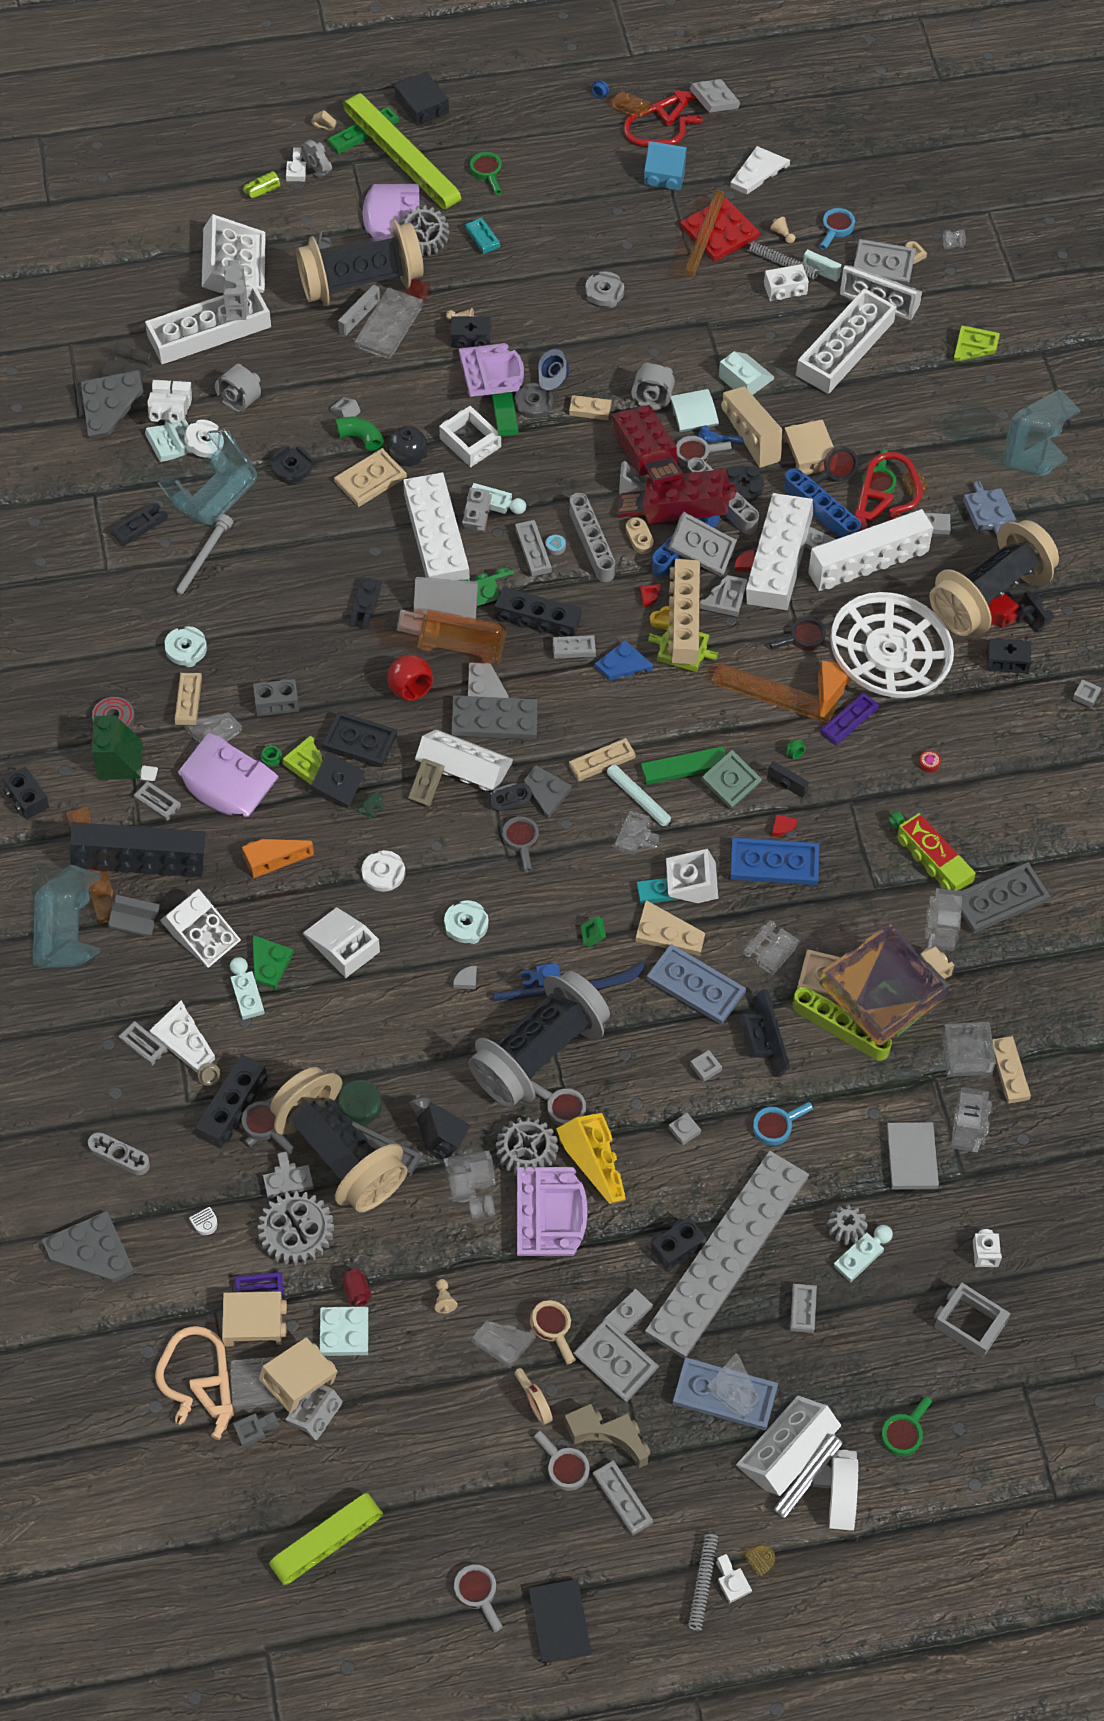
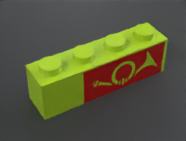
M920 813L899 826L897 838L900 844L909 849L913 858L922 863L927 873L931 877H935L945 892L952 896L973 884L976 873Z

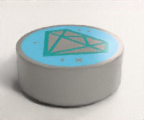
M551 535L546 539V551L549 554L560 555L565 551L566 540L564 537Z

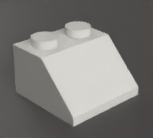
M708 849L666 858L668 895L670 897L694 903L718 899L716 862Z

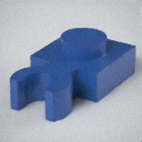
M558 963L536 966V972L531 970L521 971L522 978H530L529 981H523V988H531L534 984L544 987V979L549 975L560 977Z

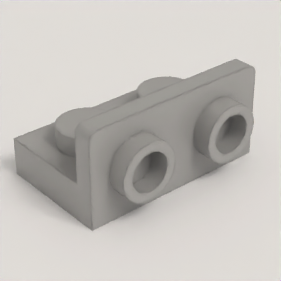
M322 1385L301 1399L297 1409L289 1413L285 1420L289 1425L307 1432L312 1439L318 1440L343 1401L334 1389Z

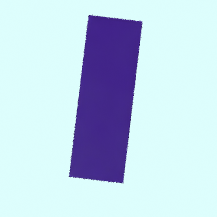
M863 692L821 729L820 734L837 746L878 709L879 704Z

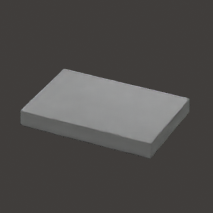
M859 239L853 267L900 284L909 285L916 248Z
M683 512L668 549L688 560H700L701 567L721 577L724 575L737 540Z
M416 577L414 613L438 618L441 621L476 623L478 582Z
M933 1122L887 1123L892 1189H938L939 1181Z
M607 1318L574 1352V1355L626 1403L659 1368L652 1359Z

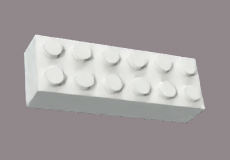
M255 284L246 287L249 308L247 320L227 321L224 295L145 321L147 336L161 364L270 328V311Z
M864 288L799 358L796 376L829 394L894 323L897 306Z
M437 473L404 479V496L426 578L461 581L468 579L469 581V566L444 474Z
M773 493L746 588L747 604L788 610L809 526L813 517V499Z
M921 509L814 547L811 550L808 573L817 589L821 591L831 589L843 582H850L860 576H867L879 569H886L893 564L903 563L910 558L922 556L929 551L933 526Z

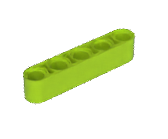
M801 987L795 992L793 1009L797 1014L875 1060L882 1061L889 1056L892 1045L890 1037L879 1044L849 1011L810 988ZM799 1000H806L808 1002L802 1003ZM818 1011H825L827 1014H821ZM838 1022H843V1023H845L846 1025H845V1026L839 1025ZM862 1033L865 1037H860L857 1034ZM876 1045H883L885 1048H878Z
M365 1493L276 1555L269 1565L282 1584L287 1585L381 1518L383 1512L371 1496Z

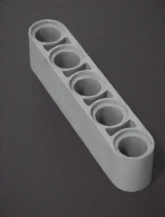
M692 458L687 464V473L713 470L701 458ZM737 492L736 497L729 501L728 513L724 516L744 534H753L758 528L759 513Z
M575 493L570 497V516L596 577L602 582H609L615 575V560L587 496L583 493Z

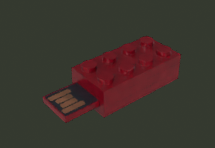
M650 405L612 414L614 435L639 476L648 474L654 485L683 477V472L678 466L677 446Z
M726 469L683 474L682 478L655 485L650 478H647L644 491L621 493L617 516L622 518L646 515L648 523L652 524L677 521L683 512L694 518L727 515L729 501L736 497L737 490L735 484L730 482Z

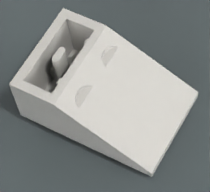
M199 889L160 920L173 937L207 968L241 941Z
M337 907L303 932V935L345 978L380 952L379 939L364 924Z

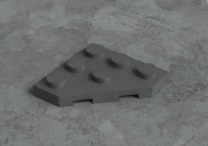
M139 370L81 382L89 438L109 436L120 419L122 420L130 410V405L143 393L142 378Z
M107 1211L42 1239L46 1252L53 1264L71 1267L75 1271L90 1276L95 1275L111 1283L135 1273Z

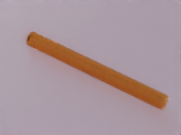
M716 190L714 192L685 269V276L693 278L696 274L722 205L724 191Z

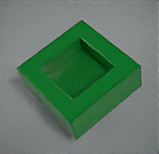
M596 916L581 925L584 945L591 947L606 938L602 918Z

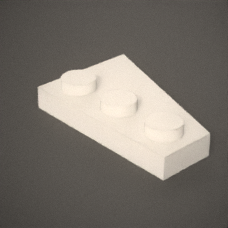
M757 146L731 181L730 188L748 194L762 185L765 179L775 176L780 169L787 168L790 165V160Z

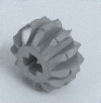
M849 1204L845 1210L839 1205L836 1212L832 1211L830 1213L831 1219L827 1222V1226L831 1228L829 1230L830 1236L836 1235V1243L841 1239L844 1240L845 1246L848 1245L849 1240L855 1244L858 1238L865 1235L864 1230L867 1229V1223L864 1222L865 1214H858V1207L850 1210Z

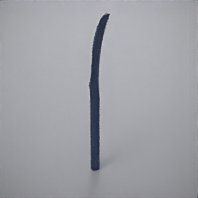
M641 962L621 974L589 982L596 990L624 984L637 978L644 970L645 965L644 962ZM544 987L493 993L494 1001L547 995Z

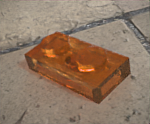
M621 91L610 100L611 107L638 118L651 109L649 101Z

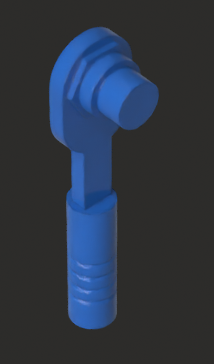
M707 425L702 426V430L698 433V437L706 442L730 441L734 444L745 445L742 436L718 435L715 432H711L710 427Z

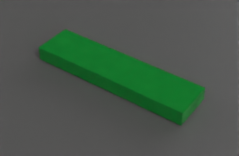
M389 107L379 111L393 125L399 122V117ZM356 123L328 138L327 144L339 155L370 138V136Z
M512 392L491 394L498 436L517 435L518 425Z
M722 746L641 763V770L646 785L706 773L724 758L726 753Z

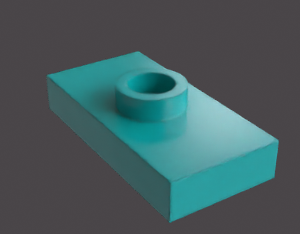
M482 217L465 224L466 231L483 254L500 248L499 240Z
M667 878L637 882L640 904H645L646 900L650 903L681 900L668 895Z

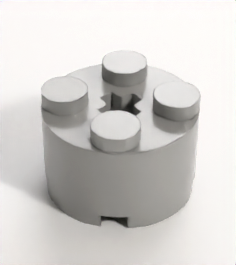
M650 363L642 365L636 373L631 390L633 399L639 402L638 405H650L653 410H658L661 406L668 405L675 384L672 369Z
M236 364L215 382V390L218 396L221 394L224 400L222 402L232 411L240 412L260 397V378L256 373H251L241 364Z

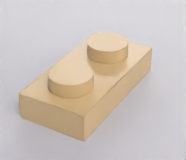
M572 395L569 416L609 420L611 400Z

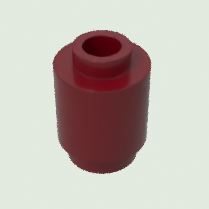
M359 1269L346 1272L343 1275L344 1280L342 1284L349 1303L355 1306L367 1304L372 1294L365 1275Z

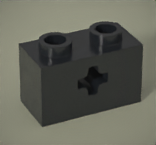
M451 316V347L463 348L490 345V316Z
M989 638L986 650V671L1029 673L1031 641Z

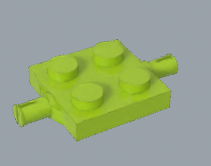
M669 627L662 637L650 633L648 642L660 645L657 655V661L697 672L700 662L704 657L715 661L718 658L719 652L707 650L709 634L699 632L697 665L672 663V654H668L669 641L672 642V639H668Z

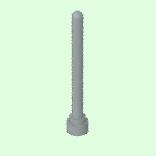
M219 514L215 521V530L177 587L178 594L185 592L221 534L228 531L233 525V520L229 516Z

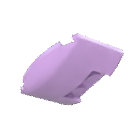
M373 184L363 204V223L367 234L370 233L372 237L390 234V220L392 218L399 224V220L403 219V214H409L410 208L416 211L417 205L419 206V184ZM418 221L414 222L412 225L416 226L418 224Z
M506 343L459 349L461 367L464 372L469 396L518 391L524 379V366L518 353L515 350H507L508 345Z
M211 733L205 736L178 771L180 778L182 776L186 784V788L200 802L223 814L231 816L232 813L244 814L243 817L251 815L278 779V776L262 762H257L225 742V739Z
M524 1167L517 1168V1256H574L577 1252L576 1249L581 1244L586 1230L587 1199L583 1184L574 1175L576 1171L573 1167H535V1170L532 1167H527L526 1171Z

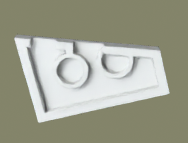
M182 1001L150 1030L151 1035L197 1073L202 1065L212 1063L215 1060L212 1050L197 1029L195 1022L188 1014Z

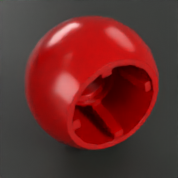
M404 655L395 660L389 667L387 673L388 686L392 693L400 699L407 701L417 700L424 696L432 686V669L423 658L416 655Z

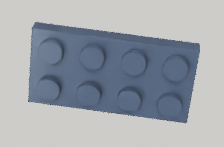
M672 944L647 975V981L720 1025L724 1023L746 992V988Z
M685 1357L673 1405L766 1431L778 1383Z

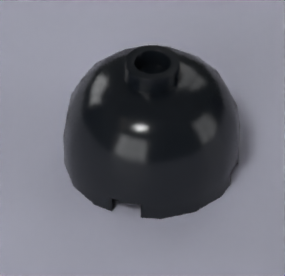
M413 426L399 427L389 437L388 454L398 462V465L408 467L421 463V459L427 456V440L418 428Z

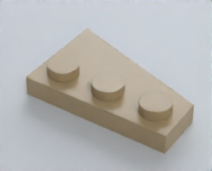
M646 900L636 935V942L666 949L672 944L688 954L700 956L705 933Z

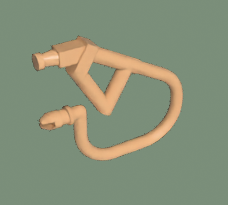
M199 1326L187 1327L174 1334L168 1342L156 1368V1383L164 1395L183 1403L180 1404V1409L175 1416V1423L181 1425L185 1422L188 1412L191 1411L190 1407L193 1399L167 1386L164 1380L165 1367L176 1345L184 1337L201 1335L210 1339L215 1344L217 1350L219 1376L190 1379V1388L213 1418H218L211 1437L220 1440L221 1434L226 1430L231 1417L234 1416L230 1398L225 1347L221 1338L215 1332ZM220 1385V1406H216L203 1390L204 1387Z

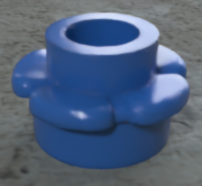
M601 80L595 81L592 86L593 95L597 98L606 97L609 93L607 83Z

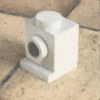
M990 1229L980 1230L979 1234H975L973 1239L975 1267H999L1002 1258L999 1234H993V1231Z

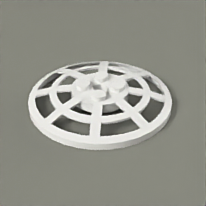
M877 592L858 596L841 608L831 628V648L842 670L857 684L880 695L908 698L928 693L943 682L953 662V641L943 621L927 606L904 595ZM870 603H886L885 614H874L862 618L856 610L859 606ZM894 604L909 608L925 619L916 626L907 619L894 615ZM849 613L856 624L850 630L846 640L836 636L839 624ZM876 621H885L883 628H878L874 631L867 625ZM893 622L903 625L911 631L905 634L893 628ZM930 625L940 635L945 651H932L930 642L923 633ZM860 629L868 637L865 644L854 642V637ZM918 637L925 651H915L912 640ZM836 644L848 649L850 659L856 666L855 669L851 670L845 664ZM885 648H892L894 652L890 653ZM854 650L865 652L868 661L861 665L856 658ZM913 659H925L924 667L919 673L910 666ZM932 659H945L942 673L935 682L924 677L930 669ZM876 667L884 671L886 679L873 675L869 670ZM904 671L912 678L894 681V673ZM864 674L871 680L886 685L887 689L872 685L859 676ZM917 681L926 686L919 690L907 692L896 691L895 686H905Z

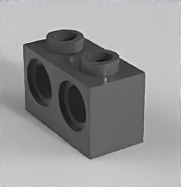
M283 679L273 682L264 681L253 684L257 716L299 712L295 679Z

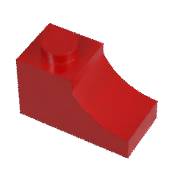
M1006 594L993 598L990 601L991 604L988 607L991 613V625L999 626L1002 629L1017 619L1019 605Z

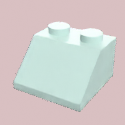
M734 351L720 361L719 378L733 389L745 386L753 395L774 380V376L748 354Z

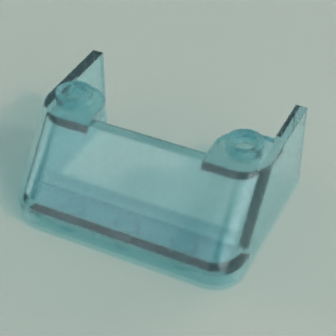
M1061 389L1020 410L1011 419L1002 462L1007 468L1036 475H1046L1052 469L1067 462L1068 458L1049 438L1058 436L1062 432L1064 421L1079 414L1081 410Z
M227 429L207 432L218 448L211 459L212 465L217 472L194 496L185 490L178 479L160 480L158 482L176 508L204 525L215 524L219 514H225L257 480L256 469Z
M69 865L38 890L35 896L33 963L35 966L42 968L81 966L100 952L98 947L79 942L78 931L79 910L89 902V887L101 879V874Z

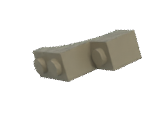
M589 1404L564 1416V1424L574 1445L585 1441L611 1443L628 1453L638 1468L648 1464L650 1450L645 1441L641 1442L638 1436L640 1433L639 1427L635 1420L631 1421L628 1414L603 1424L600 1412L598 1410L594 1411L592 1405Z

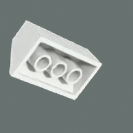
M845 266L843 268L840 295L855 299L865 288L897 306L895 315L912 320L920 305L922 291L853 266Z
M434 730L422 736L415 760L421 763L423 758L442 764L445 766L442 774L458 776L461 781L476 783L479 785V788L486 791L494 790L500 786L513 761L509 757L439 730Z
M797 1396L736 1465L765 1491L780 1496L788 1489L793 1480L801 1474L828 1437L832 1434L835 1435L841 1424L827 1405Z

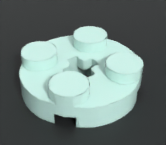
M188 626L181 630H178V628L174 629L165 639L166 656L178 665L193 667L205 656L207 651L205 636L194 627ZM187 643L190 644V645H189L190 647L187 648V649H183L182 646H181L182 644H183V645H187Z
M465 900L455 906L452 905L448 908L444 917L446 934L457 942L475 944L479 942L480 938L488 930V915L484 908L474 901ZM466 918H469L471 924L463 925L461 920L465 921Z

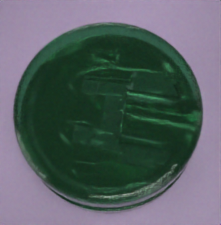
M356 1080L342 1088L339 1094V1109L353 1122L361 1126L373 1122L381 1112V1095L374 1084L365 1080Z

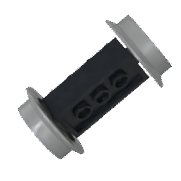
M566 971L561 977L547 976L544 979V989L547 998L497 1043L486 1038L476 1040L475 1049L477 1053L469 1059V1068L481 1087L498 1103L511 1108L519 1101L532 1102L535 1099V1091L530 1078L543 1065L547 1064L557 1052L565 1048L570 1040L578 1034L593 1040H599L603 1037L604 1029L602 1024L610 1017L609 1008L596 988L581 975L573 971Z

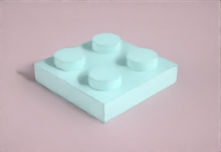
M321 1307L320 1353L323 1356L368 1355V1307Z

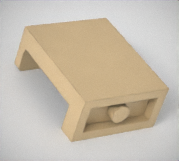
M823 419L784 428L783 440L784 443L788 442L796 462V469L801 470L806 475L824 471V459L834 446ZM837 453L830 461V470L836 469Z
M281 1292L224 1293L222 1331L224 1347L234 1346V1341L276 1340L277 1345H282V1337H286V1322H282V1314H287V1301L282 1300Z
M306 1337L262 1367L259 1380L291 1413L297 1409L301 1399L325 1383L328 1385L334 1383L337 1370L334 1364L320 1353L317 1345L311 1343Z

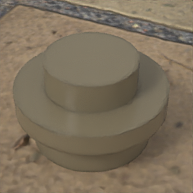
M206 1063L198 1070V1079L203 1085L212 1086L220 1079V1069L213 1063Z

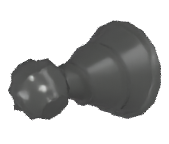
M416 1095V1099L408 1103L417 1117L430 1101L429 1098H420V1095Z

